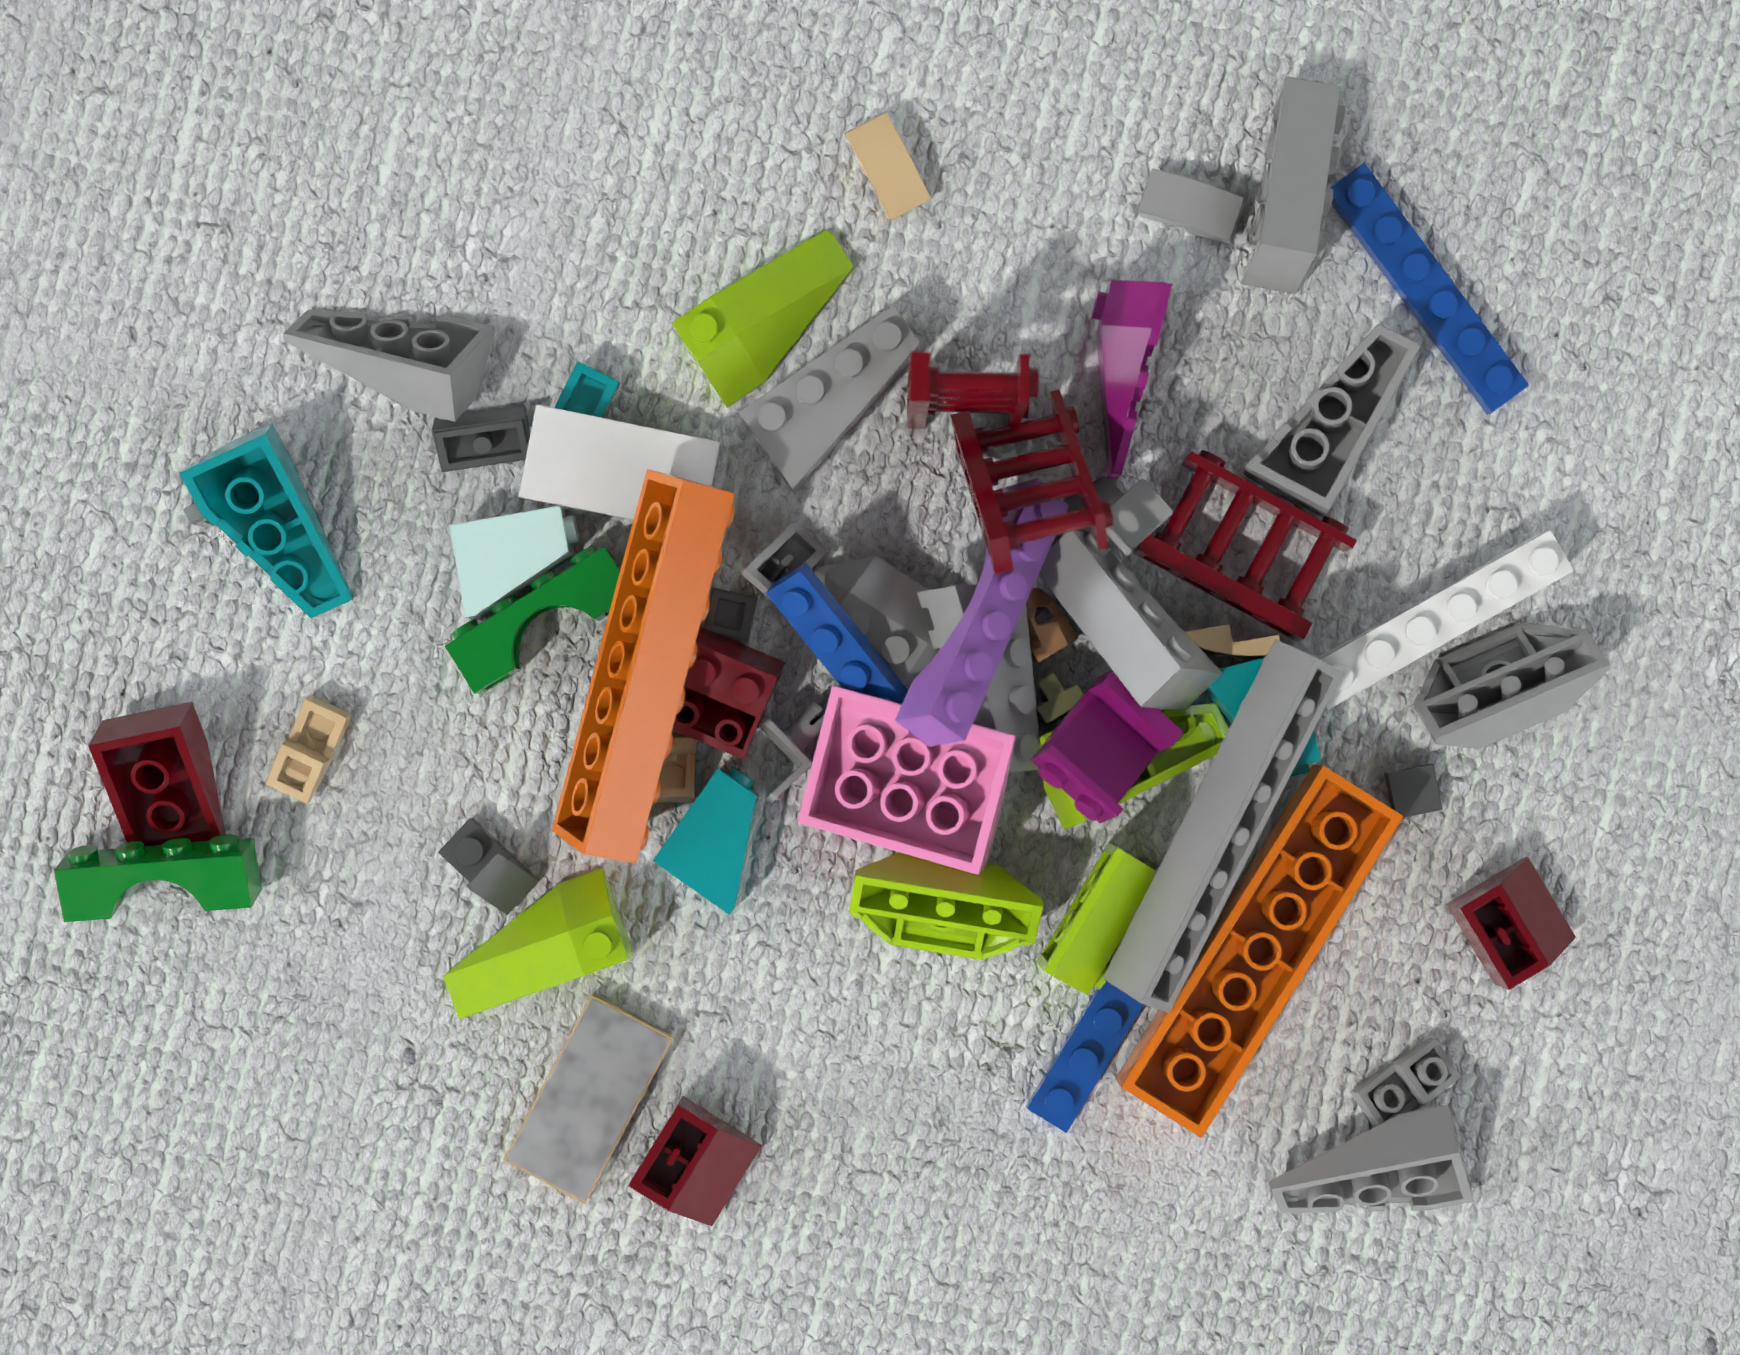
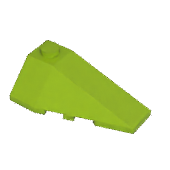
M826 229L710 296L674 320L672 325L726 408L766 383L779 362L790 348H793L803 331L817 313L824 308L854 269V266L829 229Z
M1216 703L1191 705L1184 711L1160 710L1183 731V734L1172 747L1155 755L1118 804L1217 754L1218 748L1229 728ZM1052 732L1040 737V747ZM1043 779L1044 790L1064 830L1089 820L1076 809L1075 801L1065 791L1049 785Z
M603 867L557 884L443 975L459 1019L629 960L634 955Z

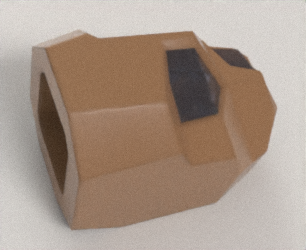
M1032 588L1026 602L1031 657L1035 663H1038L1077 640L1078 637L1054 599L1042 589Z

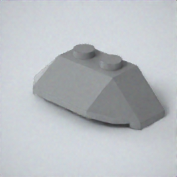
M877 555L814 568L813 572L903 685L909 689L913 680L940 650V648L933 649L928 630L934 628L928 607L921 608L917 592L928 589Z
M1519 623L1435 659L1421 691L1414 701V709L1435 744L1481 749L1565 713L1610 670V663L1587 629L1572 628L1571 631L1555 626Z

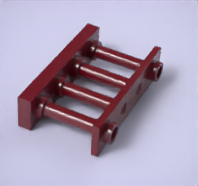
M910 352L907 428L925 429L927 417H935V412L960 413L964 411H969V413H1008V426L1020 425L1022 418L1028 419L1029 398H1038L1039 368H1030V354H1020L1014 372L940 371V366H930V352Z
M1059 389L1050 391L1053 415L1021 422L1020 425H1009L984 431L983 427L974 429L969 411L951 415L956 450L994 574L1013 570L1011 550L1019 549V543L1091 527L1098 550L1108 548L1106 528L1113 527L1110 504L1107 498L1099 500L1076 434L1079 433V424L1074 406H1065ZM1056 433L1062 445L998 461H993L992 457L983 458V455L988 454V449ZM1064 464L1069 465L1073 476L1003 493L1002 488L993 489V486L998 485V480ZM1076 495L1080 496L1083 509L1015 525L1012 520L1003 521V517H1008V511Z
M1201 450L1199 455L1191 451L1184 458L1181 465L1194 471V474L1163 532H1157L1155 537L1147 536L1138 544L1133 554L1295 641L1305 639L1313 622L1302 617L1305 612L1302 606L1333 548L1335 547L1345 552L1352 549L1357 540L1347 535L1349 528L1343 523L1324 516L1321 521L1224 469L1223 467L1226 462L1220 457L1205 450ZM1212 481L1233 492L1235 496L1204 554H1198L1196 559L1179 551L1182 544L1178 541ZM1253 503L1274 514L1276 518L1245 576H1239L1237 581L1220 573L1223 566L1219 563ZM1294 525L1313 535L1317 540L1286 598H1280L1278 603L1261 595L1264 590L1261 584Z

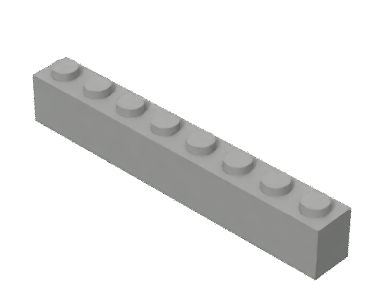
M1277 639L1274 640L1268 654L1262 661L1261 668L1246 697L1241 702L1239 711L1224 740L1221 742L1203 782L1199 785L1182 823L1177 828L1175 837L1160 866L1157 868L1139 908L1135 911L1118 949L1113 954L1111 963L1103 977L1104 980L1138 1002L1170 1013L1343 674L1342 671L1315 656Z

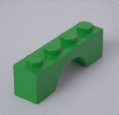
M593 545L582 550L570 559L574 566L557 575L555 570L542 575L531 583L534 590L519 600L516 595L509 596L491 608L494 613L492 617L478 624L476 619L471 620L452 632L455 640L445 645V648L474 694L482 695L521 671L519 648L522 636L530 623L541 614L556 608H574L583 611L597 621H601L608 616L621 568L607 548L602 547L597 551Z
M233 834L220 835L209 841L193 843L188 838H176L166 841L162 845L144 846L142 842H128L117 846L115 849L98 850L93 845L80 846L70 850L54 869L64 922L111 919L124 901L127 889L140 882L150 880L167 881L183 887L197 899L204 911L252 908L262 890L254 838L238 839V836Z

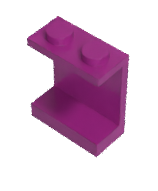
M1110 670L1093 681L1030 761L1039 768L1040 776L1049 785L1062 789L1075 801L1076 809L1083 816L1102 823L1119 816L1124 809L1118 804L1155 755L1172 747L1183 734V731L1158 708L1141 707L1114 671Z

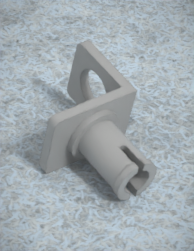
M1141 479L1110 506L1113 527L1106 528V534L1128 557L1138 544L1172 515L1173 511L1145 479Z
M812 702L809 708L785 730L783 728L779 729L771 719L766 720L761 727V730L798 768L767 797L766 801L770 805L812 765V762L805 756L804 750L820 735L824 719L823 715L814 725H810V722L823 710L815 702Z

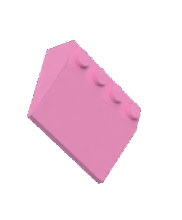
M833 685L797 823L979 875L987 867L997 830L1016 735L972 724L965 741L928 747L895 721L902 704Z

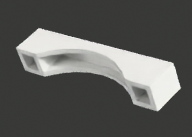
M1548 530L1529 537L1418 604L1317 657L1343 672L1324 710L1331 709L1573 572L1571 564L1552 531Z

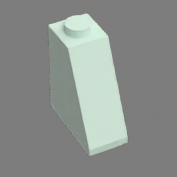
M554 506L449 525L465 618L474 620L485 617L492 612L491 608L509 596L517 595L529 587L533 581L574 556L572 544L579 543V532L575 516H567L566 509L561 506Z

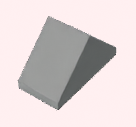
M792 522L741 574L767 596L766 591L771 584L804 563H807L813 570L826 556L828 551L795 522Z

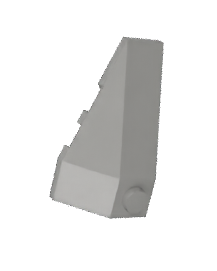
M307 310L283 334L285 342L410 410L434 416L441 420L456 422L477 398L495 331L494 326L453 316H437L436 323L410 322L409 314H394L392 320L374 321L367 320L363 312Z

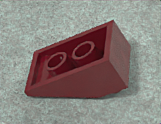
M193 702L102 720L88 747L127 843L142 842L144 846L162 845L166 841L176 838H188L191 840V843L205 842L216 836L226 834L208 742Z

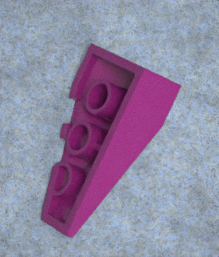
M1111 280L1106 293L1098 291L1091 318L1099 320L1096 339L1108 478L1117 480L1122 475L1137 421L1138 411H1135L1136 403L1140 402L1149 377V366L1146 365L1147 358L1151 357L1154 346H1157L1172 284Z

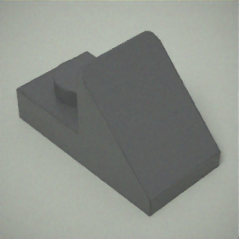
M469 818L438 851L447 862L469 881L466 885L469 890L506 915L540 881L474 818Z

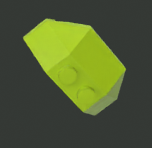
M899 852L856 869L849 913L856 919L860 918L870 930L890 945L984 960L1009 952L1020 945L1025 947L1035 944L1043 910V900L1000 865L988 863L986 869L977 875Z

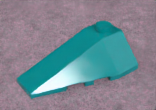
M273 423L227 443L179 472L202 516L213 526L217 525L236 543L235 547L243 555L249 556L270 576V580L310 618H314L353 600L354 596L301 478Z

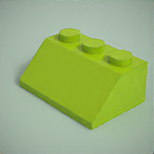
M1107 843L1036 961L1042 970L1086 995H1089L1093 987L1100 990L1106 982L1103 977L1110 965L1108 962L1116 948L1119 947L1156 871L1122 849Z

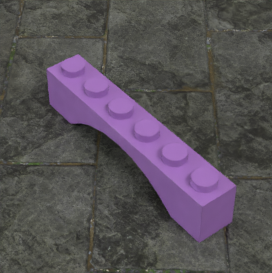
M1035 478L1004 487L1002 490L1005 493L1043 484V482ZM1062 499L1016 509L1008 511V517H1003V521L1012 520L1015 525L1066 513L1069 505ZM1056 535L1019 543V549L1011 550L1013 570L1000 574H994L986 548L982 574L964 615L946 643L913 680L895 719L898 724L928 747L966 740Z

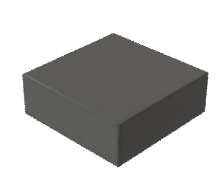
M712 587L710 607L703 628L733 640L749 643L758 597Z
M1433 764L1384 773L1391 808L1404 817L1443 810Z

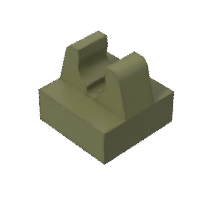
M1054 672L1041 678L1036 683L1046 701L1037 707V715L1044 727L1066 716L1083 695L1078 684L1065 691Z

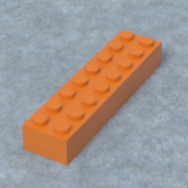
M650 469L646 470L551 830L584 855L636 864L640 850L647 843L649 814L652 805L657 802L660 795L661 783L659 777L663 762L668 758L672 750L673 736L671 732L676 714L681 711L684 705V683L688 668L696 660V638L700 623L705 620L709 611L710 599L708 593L712 578L718 573L722 563L720 548L725 530L730 527L734 518L733 500L735 493Z
M1312 765L1310 772L1306 774L1225 903L1170 1013L1162 1010L1157 1011L1115 1078L1120 1087L1202 1138L1404 816L1324 765Z

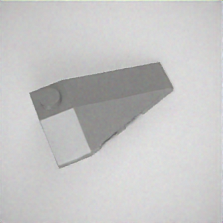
M1449 1104L1437 1107L1423 1106L1415 1111L1402 1113L1269 1181L1280 1213L1337 1212L1345 1204L1366 1205L1368 1212L1384 1211L1385 1203H1410L1411 1211H1424L1474 1202Z

